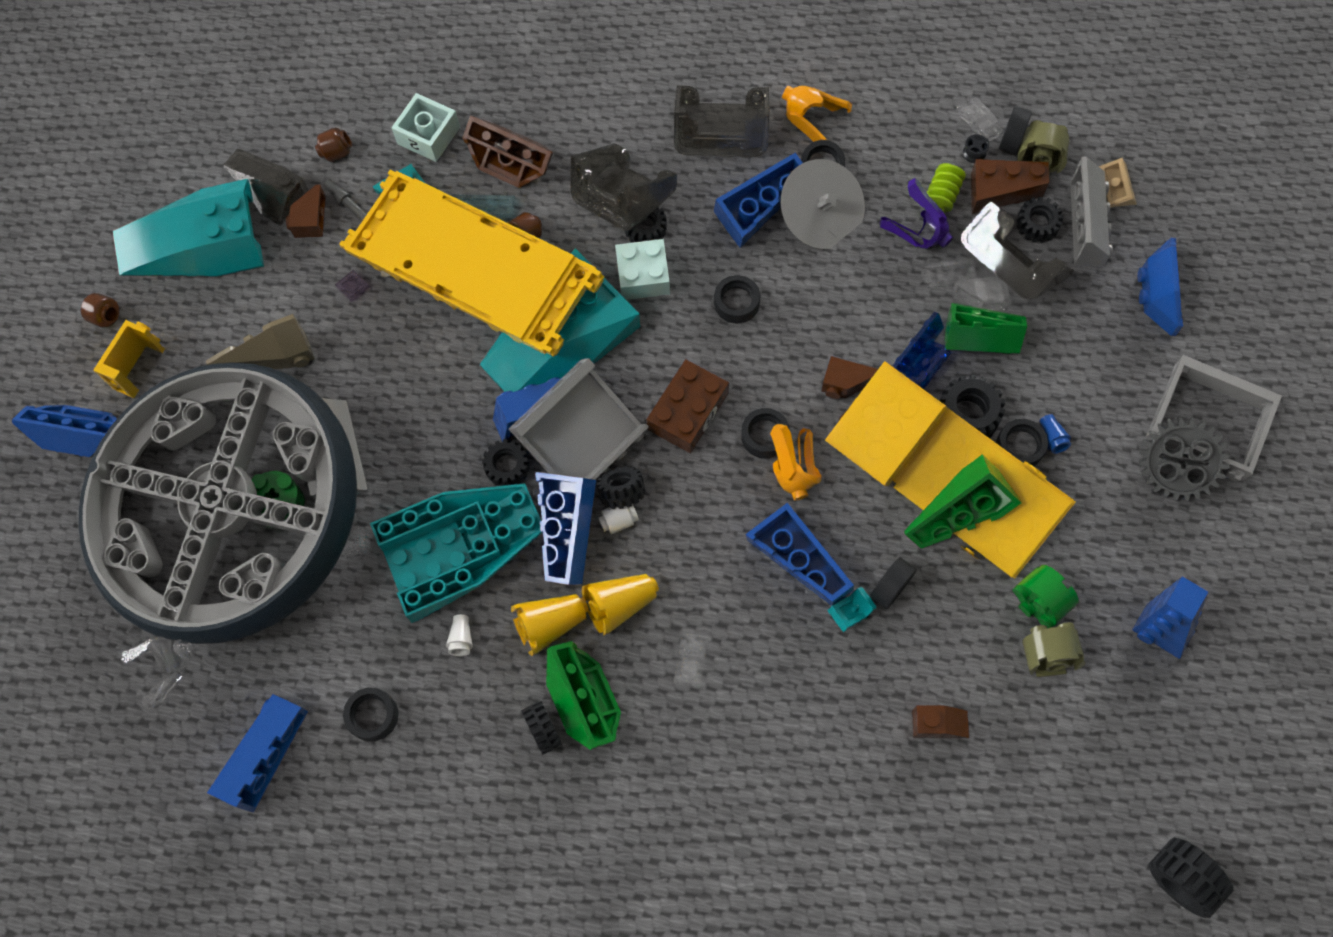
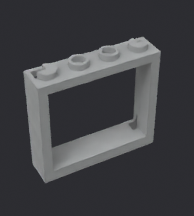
M1182 355L1174 366L1145 439L1152 440L1149 435L1150 430L1156 433L1159 432L1157 424H1161L1180 376L1257 407L1262 411L1242 464L1226 459L1223 461L1228 463L1230 468L1221 469L1228 479L1244 482L1253 474L1282 395ZM1170 439L1166 442L1165 447L1176 449L1179 447L1180 441L1178 439ZM1195 445L1193 451L1197 454H1202L1207 450L1198 445ZM1183 454L1181 459L1190 460L1187 454ZM1207 460L1197 461V462H1200L1201 464H1208V463H1209V461H1207Z

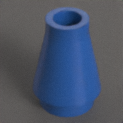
M1049 414L1040 419L1039 422L1048 438L1047 449L1051 450L1053 454L1067 450L1071 446V436L1059 424L1054 415Z

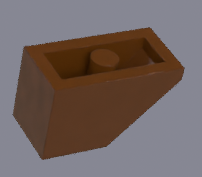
M321 185L313 186L290 206V214L286 217V226L292 232L294 238L323 237L326 195Z
M831 356L821 392H825L826 396L833 399L847 398L863 390L878 369Z
M916 705L912 710L913 738H969L967 710L945 705Z

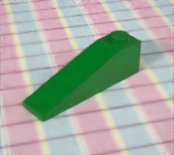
M982 454L964 467L907 527L904 533L922 549L951 538L954 532L965 528L968 531L976 528L975 524L991 519L992 522L1000 519L1022 502L1000 471Z

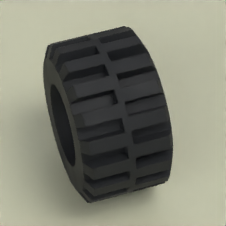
M964 375L960 376L958 381L952 380L949 386H946L939 401L990 438L998 428L1005 413V409H1003L1005 400L1000 399L1002 392L1000 389H994L996 385L993 382L988 384L985 382L986 378L981 377L979 380L976 379V375H970L969 379H966ZM962 401L973 402L982 409L984 416L978 419L965 417L958 410L957 403Z
M1174 837L1170 839L1148 865L1156 882L1173 900L1186 910L1203 918H1211L1234 891V887L1227 874L1209 855L1190 842Z

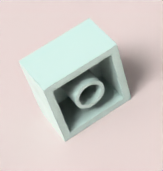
M416 93L391 129L398 145L437 162L460 129V124L455 110Z
M664 239L615 245L621 295L626 300L670 295Z

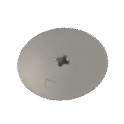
M815 159L799 165L787 177L781 193V210L788 228L803 243L815 248H832L860 225L864 218V196L857 179L848 169L834 161Z

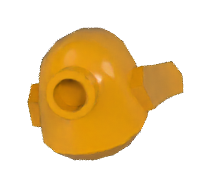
M787 86L782 95V99L787 101L786 116L788 120L813 142L827 139L803 117L808 109L823 106L833 112L846 108L848 113L852 109V104L849 101L831 96L809 86H798L795 88Z
M777 424L773 426L770 433L778 459L773 463V471L783 490L792 494L794 501H799L808 497L807 490L819 484L822 475L815 467L813 433L810 429L803 428L798 434V464L790 430L786 425ZM805 431L807 434L804 442V458L807 473L800 466V435Z

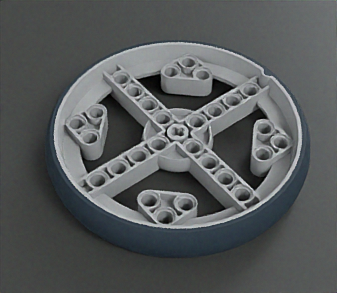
M217 363L196 367L162 381L141 395L121 413L99 443L87 469L79 503V536L84 561L94 583L109 604L125 619L146 632L175 642L192 644L221 643L247 637L273 626L302 606L318 590L334 568L346 545L353 524L357 498L356 468L347 435L330 407L315 391L292 376L269 367L247 363ZM235 400L212 462L196 468L187 478L134 466L152 439L169 450H177L211 430L216 423V415L204 405ZM269 407L280 412L292 422L279 423L273 430V439L288 470L292 474L306 482L317 479L314 509L258 496L252 479L246 473ZM124 491L178 504L180 517L188 527L164 596L155 591L141 578V576L147 578L157 576L162 570L163 563L149 529L129 518L121 519ZM266 507L265 512L261 515L262 510ZM289 513V517L284 521L285 516ZM313 518L312 524L308 526L309 520ZM248 522L305 535L300 546L287 564L268 553H261L225 574L219 582V590L223 595L233 600L199 605L222 538L236 534ZM272 563L270 570L267 572L268 565ZM239 583L238 589L234 591L235 586ZM263 589L261 596L258 598L259 591Z

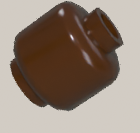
M335 127L317 136L315 149L321 158L334 162L349 155L352 142L345 130Z
M523 212L508 222V224L539 239L542 236L541 220L531 213Z
M100 293L88 295L83 300L80 309L85 321L99 327L113 325L117 321L120 311L119 305L114 299Z

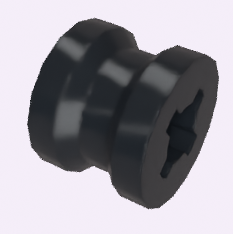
M980 134L969 136L963 149L964 158L970 163H975L976 159L984 160L989 149L988 139Z

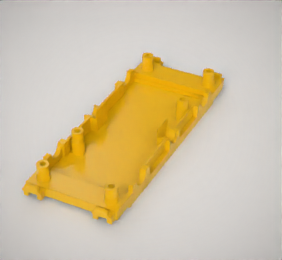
M389 170V176L385 182L382 181L380 184L383 192L357 230H348L347 233L349 235L344 241L340 242V247L348 254L370 264L374 269L380 272L381 270L385 271L399 282L405 281L431 294L438 302L439 300L443 301L454 310L458 308L487 323L492 330L496 332L501 331L510 336L514 341L523 343L543 354L547 353L553 357L556 356L564 342L559 332L585 291L589 290L593 293L598 291L605 277L601 271L576 258L574 255L422 181L413 179L398 171Z

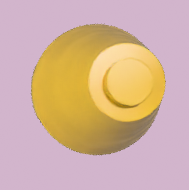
M642 574L582 586V597L585 601L589 600L591 611L588 614L596 630L606 635L657 597L656 592L659 591V587L654 577Z
M577 594L518 603L511 606V612H517L518 617L513 619L515 627L524 646L528 640L532 649L528 653L533 656L585 620L589 608L583 597L579 598Z

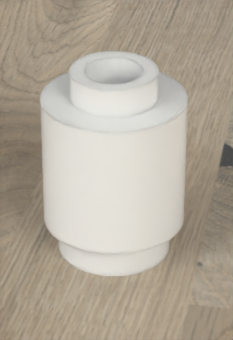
M633 504L631 507L624 506L623 509L618 507L611 509L609 507L602 510V516L598 518L603 531L609 530L611 535L633 526V522L639 520Z

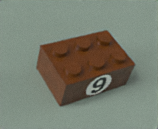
M685 359L646 419L647 430L691 454L729 394V382Z

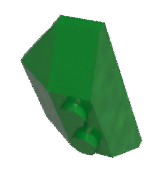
M573 641L549 647L547 649L546 685L567 735L589 750L613 743L616 740V731L621 711L600 663L585 651L577 648Z

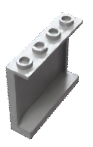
M589 358L581 359L509 428L512 434L549 474L593 480L601 478L603 473L607 474V471L610 470L608 467L614 461L621 460L627 454L626 449L632 443H638L645 436L643 432L648 428L647 424H641L593 370L595 365Z

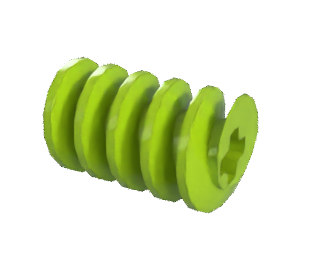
M942 163L938 166L927 191V194L944 214L953 209V203H955L956 196L960 191L959 188L962 187L963 180L966 177L963 169L949 163Z

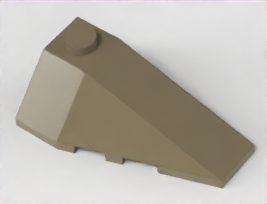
M291 314L262 327L263 332L254 337L249 334L243 338V344L238 347L229 346L207 359L206 364L247 363L272 369L301 368L307 366L309 361L314 360L315 357L306 333L295 316Z

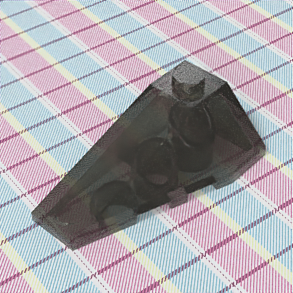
M238 148L223 164L235 181L249 179L253 198L252 203L264 217L279 226L289 216L290 206L309 191L302 177L283 166Z

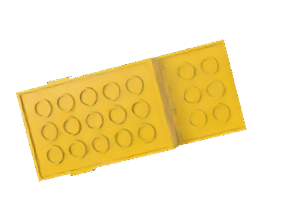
M885 361L825 439L826 442L884 486H889L894 481L896 485L893 488L922 510L934 500L964 467L983 454L1000 471L1022 503L1000 519L992 522L991 519L975 524L976 528L968 531L965 528L954 532V534L1014 579L1076 502L1048 482L1046 476L1026 461L1022 463ZM962 547L965 551H967L973 557L978 559L976 556H974V552H972L967 547Z

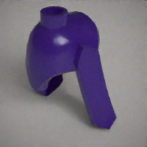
M914 178L908 182L909 195L925 209L920 213L924 222L920 232L917 234L913 230L887 217L880 218V228L900 236L915 247L927 249L939 244L942 248H945L954 238L949 233L947 218L924 190L921 183ZM927 222L935 229V232L930 240L922 238L924 245H921L893 223L919 236Z

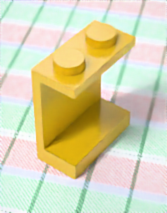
M125 320L93 370L113 390L135 398L139 389L127 376L145 347L147 346L161 353L165 350L159 343L161 340L151 334V329L141 322L134 324Z

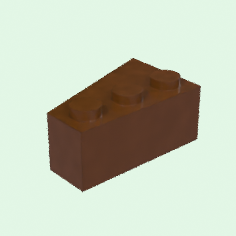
M976 159L971 172L972 215L992 208L997 209L1001 206L1029 201L1034 197L1035 199L1043 197L1049 185V162Z

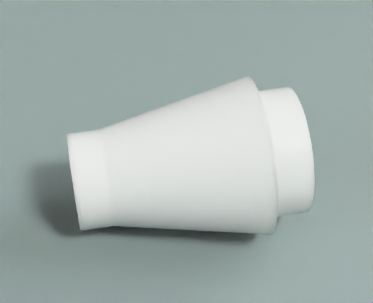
M467 615L453 616V623L446 643L450 655L467 656L470 654V649L473 648L469 617Z

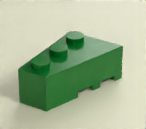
M951 303L945 326V349L1020 354L1027 330L1026 317Z

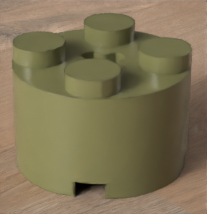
M1040 120L1031 122L1030 126L1026 128L1020 144L1017 161L1049 162V176L1052 172H1061L1067 164L1069 135L1067 127Z
M1063 623L1048 629L1045 625L1035 626L1030 629L1031 634L1022 640L1031 675L1036 672L1037 677L1067 674L1066 668L1074 666L1076 671L1086 663L1078 632L1073 623Z

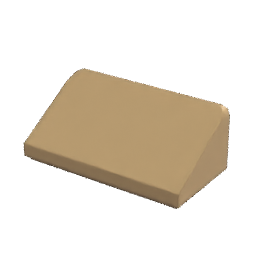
M1123 158L1099 166L1105 171V181L1109 182V190L1106 197L1110 207L1137 205L1128 169Z

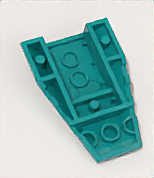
M249 179L200 189L114 230L113 236L119 275L218 277L264 267L261 245L254 238L248 203L253 202Z

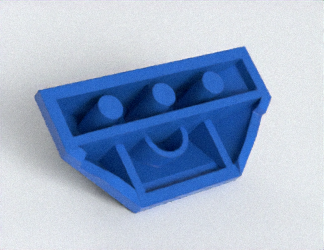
M1170 238L1146 260L1142 268H1139L1137 275L1138 282H1142L1139 303L1143 304L1144 313L1170 336H1176L1183 327L1176 238Z
M46 405L38 408L34 406L24 407L12 419V423L41 449L90 457L95 453L99 443L117 418L109 412L68 405Z

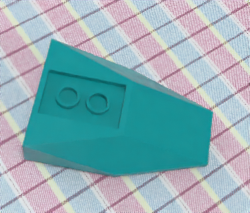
M576 248L570 253L574 255L576 258L590 264L589 261ZM604 278L597 292L585 291L562 327L559 335L564 339V342L556 356L553 357L547 353L543 354L523 343H518L502 332L480 363V366L503 392H515L531 384L539 385L555 377L562 378L581 359L589 358L595 364L641 327L640 315Z
M525 484L442 492L370 523L377 544L385 555L399 592H397L404 613L411 623L423 619L483 585L543 533L540 531L541 519Z

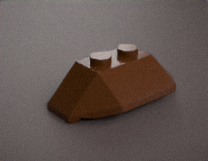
M472 115L469 117L462 137L479 170L518 188L544 176L553 155L551 150L538 142Z

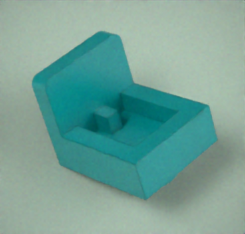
M859 587L850 596L832 605L827 611L840 629L845 632L866 619L876 609V605L865 590Z

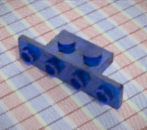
M933 312L892 365V367L922 389H925L951 354L950 350L945 349V345L934 342L944 329L939 313Z

